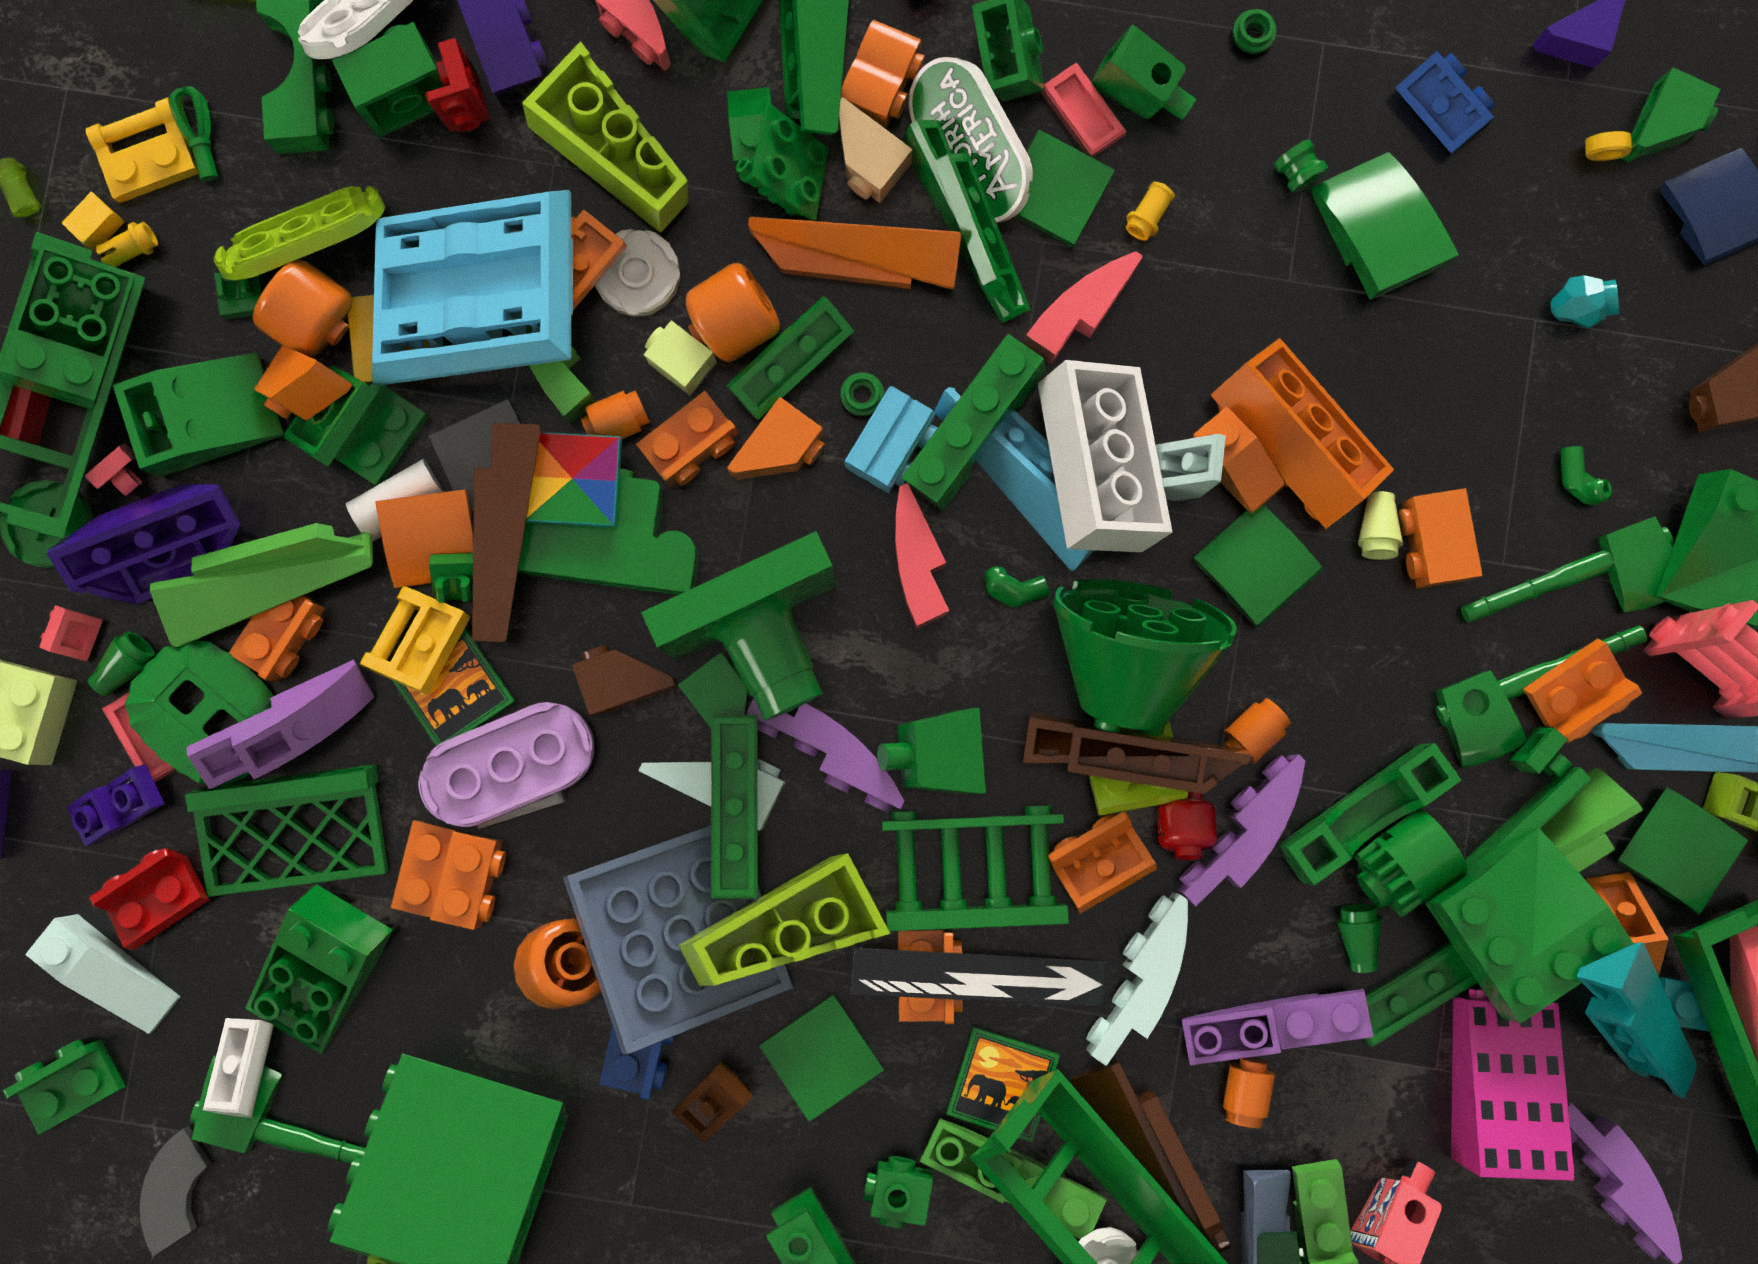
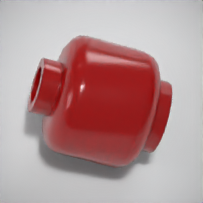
M1188 792L1187 798L1161 804L1158 807L1159 844L1163 849L1175 852V859H1201L1202 851L1212 848L1217 843L1215 808L1211 802L1203 799V794Z

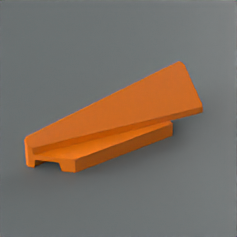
M749 217L748 226L750 234L758 240L782 274L911 289L912 279L947 289H954L961 241L960 232Z

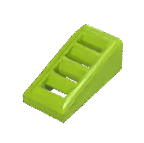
M1716 772L1709 787L1703 809L1718 819L1758 833V783L1740 775ZM1750 793L1748 802H1747V804H1746L1744 813H1743V815H1742V811H1743V808H1744V806H1745V803H1746L1748 794Z

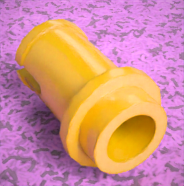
M1152 182L1137 209L1128 213L1126 217L1128 222L1126 230L1135 238L1144 241L1148 240L1150 236H1155L1159 230L1157 224L1170 202L1175 198V193L1163 183Z
M132 222L128 224L127 231L96 245L95 248L98 255L103 253L106 255L101 258L104 264L117 268V266L142 253L146 255L152 254L153 248L158 245V241L152 229L145 222L139 224Z

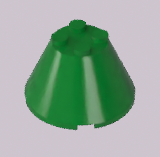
M1085 579L1074 581L1072 590L1064 592L1065 587L1060 586L1055 593L1054 607L1079 704L1087 714L1095 718L1094 726L1106 732H1119L1121 727L1138 729L1140 732L1148 735H1162L1165 725L1232 645L1236 636L1237 627L1235 622L1220 609L1197 598L1194 599L1193 606L1171 599L1173 590L1154 585L1112 579Z

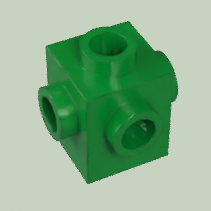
M891 1156L888 1162L878 1161L876 1174L867 1173L863 1201L871 1202L870 1216L879 1218V1224L891 1228H905L906 1223L925 1226L933 1183L932 1170L915 1167L916 1162L914 1160L904 1157ZM893 1190L903 1191L901 1194L891 1193Z

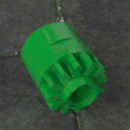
M1417 809L1354 855L1355 860L1359 863L1357 867L1361 871L1356 876V879L1364 893L1379 909L1382 910L1388 906L1391 911L1395 910L1401 918L1468 871L1467 863L1455 842L1443 827L1422 809Z

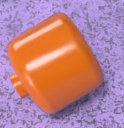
M297 259L285 264L268 283L255 305L253 322L257 329L280 345L313 358L320 354L329 344L336 346L347 332L349 325L345 321L352 307V296L348 289L311 263L303 259Z
M732 263L686 294V310L692 321L688 328L692 336L704 346H708L713 354L724 362H732L741 358L779 333L780 321L772 303L759 282L743 264Z
M562 919L541 925L527 934L519 945L514 961L516 983L524 996L537 1006L553 1010L585 1004L600 994L601 989L577 919Z

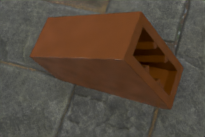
M1758 343L1690 390L1689 412L1692 419L1697 422L1699 433L1758 422Z

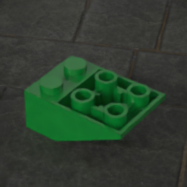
M41 244L0 366L1 382L94 410L135 275Z
M255 352L155 370L114 384L113 388L139 469L161 478L284 436L285 432L279 415L264 406L268 398L254 390L265 373L259 354Z
M316 884L288 909L245 1009L322 1054L378 963L393 929Z

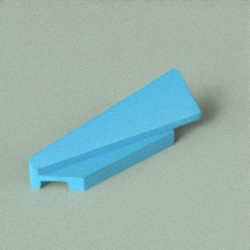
M948 387L945 389L935 408V413L942 422L961 397L955 391V388ZM1014 410L1003 420L988 439L976 461L1071 571H1075L1095 550L1067 549L1048 441Z
M1601 723L1595 725L1591 730L1595 736L1601 737L1619 755L1617 759L1629 770L1758 773V726Z

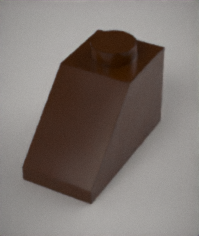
M606 646L596 647L581 654L583 661L572 664L588 713L594 717L679 687L676 678L615 649L608 651Z

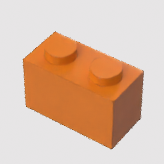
M1466 488L1414 496L1401 503L1402 510H1399L1398 513L1399 525L1402 535L1407 536L1410 553L1406 556V567L1410 578L1415 579L1417 589L1469 581L1483 576Z

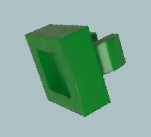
M220 272L214 273L220 316L225 320L253 316L255 305L265 289L264 274L243 280H228Z
M473 553L430 555L429 570L434 599L439 603L450 600H462L463 602L472 600Z
M1535 727L1526 737L1527 742L1518 747L1508 759L1521 772L1540 774L1542 771L1550 777L1555 774L1559 778L1572 765L1565 756L1558 752L1568 739L1555 728Z

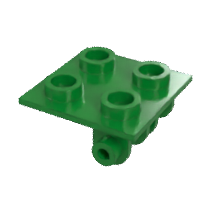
M767 102L764 107L755 156L750 159L748 157L741 158L736 165V172L739 173L741 181L749 183L755 188L758 187L759 194L767 197L772 203H777L783 207L790 216H804L810 221H816L829 148L810 133L802 132L798 124Z

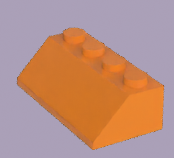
M1280 338L1246 362L1211 394V397L1217 402L1220 412L1225 407H1228L1258 437L1285 482V486L1290 487L1304 503L1307 513L1315 520H1318L1325 529L1362 502L1394 471V468Z

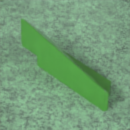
M314 523L192 557L191 572L194 576L151 583L150 593L170 643L174 647H179L370 568L373 564V540L370 533L366 532L349 538L334 536L332 526Z
M1593 768L1587 773L1591 778L1590 783L1541 828V831L1578 872L1615 850L1606 834L1603 833L1643 810L1631 795L1599 768Z

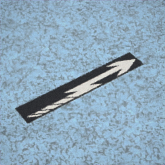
M854 948L851 995L1105 1006L1107 961Z

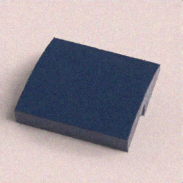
M1742 148L1664 181L1660 193L1683 221L1684 225L1680 235L1704 265L1758 242V169Z

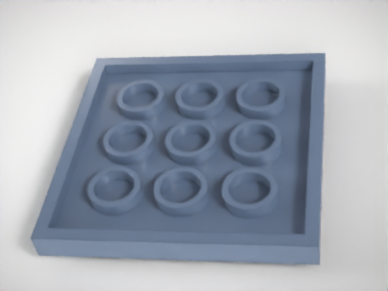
M711 825L563 877L622 1054H630L793 988L785 964L719 985L699 986L678 946L679 944L761 897L758 888V898L711 899Z

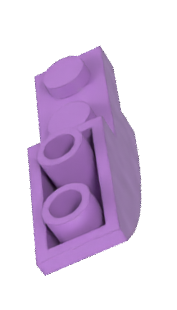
M352 660L271 697L272 708L187 746V757L209 789L246 772H249L252 778L256 779L296 758L331 735L361 711L374 698V694L356 662Z
M753 699L746 714L758 715L759 731L775 739L779 731L795 738L792 747L815 758L819 750L827 753L819 769L827 773L825 783L846 793H849L851 786H854L868 793L864 802L889 813L892 805L901 809L904 799L887 771L880 769L878 759L867 747L842 725L808 704L800 706L795 717L785 713L764 721L757 703Z
M1282 754L1277 756L1264 768L1262 773L1266 778L1255 789L1249 785L1231 801L1230 804L1234 809L1227 817L1238 830L1234 833L1230 829L1217 839L1215 846L1212 847L1215 853L1204 864L1200 861L1193 863L1179 878L1183 884L1176 891L1188 900V904L1197 906L1224 878L1232 886L1241 888L1262 865L1285 829L1295 806L1305 765V760L1299 754L1288 755L1286 758Z
M1364 989L1324 995L1312 993L1221 1009L1182 1019L1190 1065L1281 1053L1283 1049L1373 1037Z
M1568 1101L1571 1143L1576 1142L1586 1153L1582 1157L1583 1162L1601 1178L1594 1186L1596 1191L1605 1199L1601 1207L1621 1226L1627 1222L1637 1233L1633 1238L1634 1242L1652 1259L1655 1260L1658 1256H1661L1672 1264H1678L1682 1260V1253L1677 1228L1664 1192L1649 1164L1618 1124L1600 1116L1591 1123L1573 1103Z

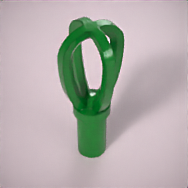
M192 86L177 88L169 96V106L174 120L183 136L188 140V146L193 152L200 180H215L218 178L210 150L212 146L209 138L211 121L207 101ZM185 96H191L198 125V137L194 135L185 113Z

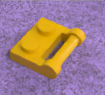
M169 97L155 102L156 107L103 127L98 123L85 129L88 140L97 155L111 196L119 204L199 174L193 152L188 146V140L179 130L172 115ZM161 124L165 125L167 130L165 134L114 152L111 143Z
M402 586L396 597L399 600L398 605L371 653L366 652L359 664L375 674L387 677L428 696L466 627L470 616L460 609L446 603H439L432 597ZM415 609L419 610L391 662L387 661Z

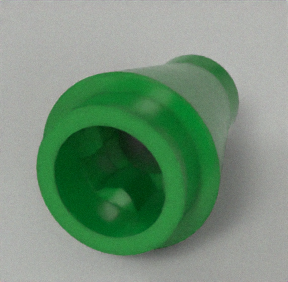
M126 631L122 636H115L95 671L87 679V682L94 691L108 697L114 690L138 675L146 663L155 655V651L143 637L132 631Z
M1359 903L1341 907V917L1337 919V923L1350 960L1351 971L1355 973L1377 971L1383 919L1377 913V906Z

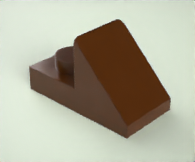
M719 1061L671 1112L698 1139L705 1143L737 1114L753 1095L750 1093V1088L726 1064Z

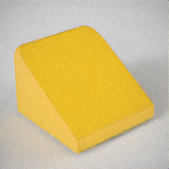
M91 191L67 216L62 224L83 245L96 253V245L106 242L125 221Z

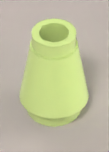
M1384 491L1372 492L1367 496L1358 546L1362 548V556L1365 558L1376 560L1395 558L1398 556L1399 548L1403 545L1395 495Z

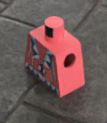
M1410 1159L1400 1180L1381 1178L1350 1231L1352 1246L1381 1264H1420L1442 1210V1205L1438 1201L1426 1195L1436 1172L1426 1165Z

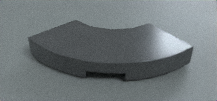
M190 1126L180 1130L164 1144L150 1164L143 1182L140 1196V1222L144 1239L152 1256H155L197 1228L191 1211L192 1192L199 1176L212 1165V1162L199 1141L192 1140L193 1131Z

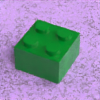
M414 22L406 26H393L386 30L382 37L332 60L355 109L378 138L435 112L427 101L426 93L445 87L437 69V61Z

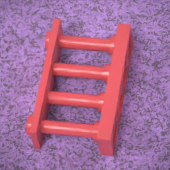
M1749 600L1735 604L1727 603L1717 608L1674 617L1667 616L1655 625L1649 635L1652 641L1643 651L1649 656L1677 652L1720 688L1719 694L1721 695L1712 708L1724 718L1758 716V633L1746 624L1758 609V604L1755 601Z

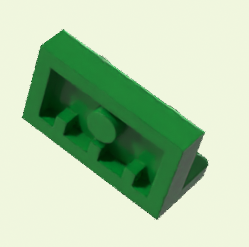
M372 383L370 387L378 391L377 395L334 458L377 486L388 477L429 416L390 390L387 386H375Z
M78 1039L54 1052L58 1060L45 1067L40 1061L19 1071L14 1075L17 1083L3 1090L7 1099L16 1095L19 1096L38 1135L49 1131L126 1087L102 1039L84 1045L82 1039Z

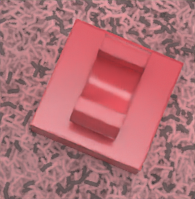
M126 443L118 446L85 475L97 489L111 480L113 485L125 496L143 482L134 471L127 467L136 457L134 451Z
M55 605L49 614L50 620L45 633L41 635L42 641L39 647L49 652L88 661L103 620Z

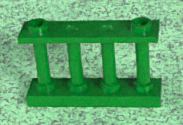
M1052 805L1025 806V815L918 819V811L891 812V821H882L883 831L896 830L899 901L895 902V910H886V926L888 930L910 931L1069 924L1068 905L1056 903V895L1051 893V872L1048 858L1050 854L1048 824L1064 823L1063 814H1052ZM1030 825L1034 896H1029V904L1012 905L1011 897H1007L1003 826ZM986 827L989 898H984L985 906L967 907L966 899H962L959 828ZM941 828L944 899L940 900V908L922 909V901H917L914 830Z
M811 1187L772 1210L771 1215L778 1227L767 1233L766 1237L782 1264H855Z

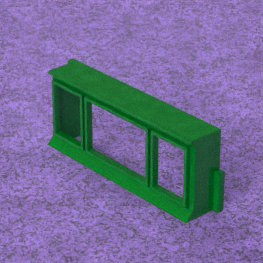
M36 232L31 246V261L1 349L0 366L41 244L92 260L93 250ZM134 274L135 279L94 410H87L73 456L0 435V450L68 469L54 517L0 502V516L7 518L6 524L64 539L139 305L146 277ZM1 380L0 427L14 385L1 382Z
M1757 899L1752 903L1682 934H1674L1672 937L1758 1154V1063L1731 997V981L1726 983L1711 946L1758 925Z
M1058 1069L1028 1082L1026 1090L986 1143L970 1156L972 1161L1062 1264H1097L1043 1202V1199L1075 1155L1147 1236L1131 1264H1151L1158 1251L1163 1254L1170 1264H1228ZM1038 1112L1064 1143L1034 1185L1030 1187L1002 1153L1009 1151Z

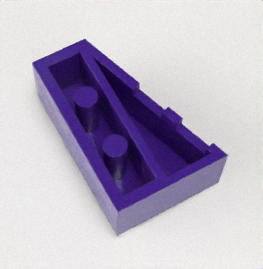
M457 0L493 94L499 95L545 79L541 68L548 66V62L540 41L532 42L526 25L533 22L525 0Z

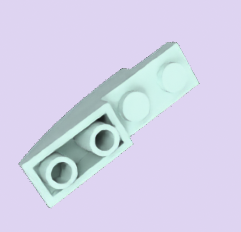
M1172 892L1169 898L1163 895L1156 902L1148 916L1153 920L1143 935L1137 932L1125 947L1123 955L1127 959L1123 966L1137 976L1132 983L1129 980L1123 982L1112 999L1116 1006L1106 1020L1100 1017L1086 1037L1090 1042L1086 1050L1105 1066H1107L1132 1028L1148 1039L1170 999L1183 959L1188 926V900L1178 893Z

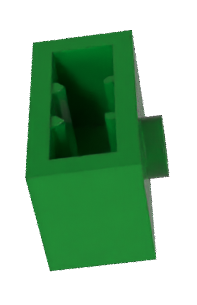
M987 0L972 5L984 76L995 96L1007 102L1045 90L1038 55L1043 53V43L1038 29L1033 27L1030 5L1023 0Z

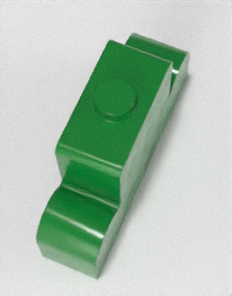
M620 468L616 528L526 523L518 573L680 595L696 587L699 552L694 542L683 532L674 530L666 531L659 535L665 492L660 484L654 480L633 478V471Z

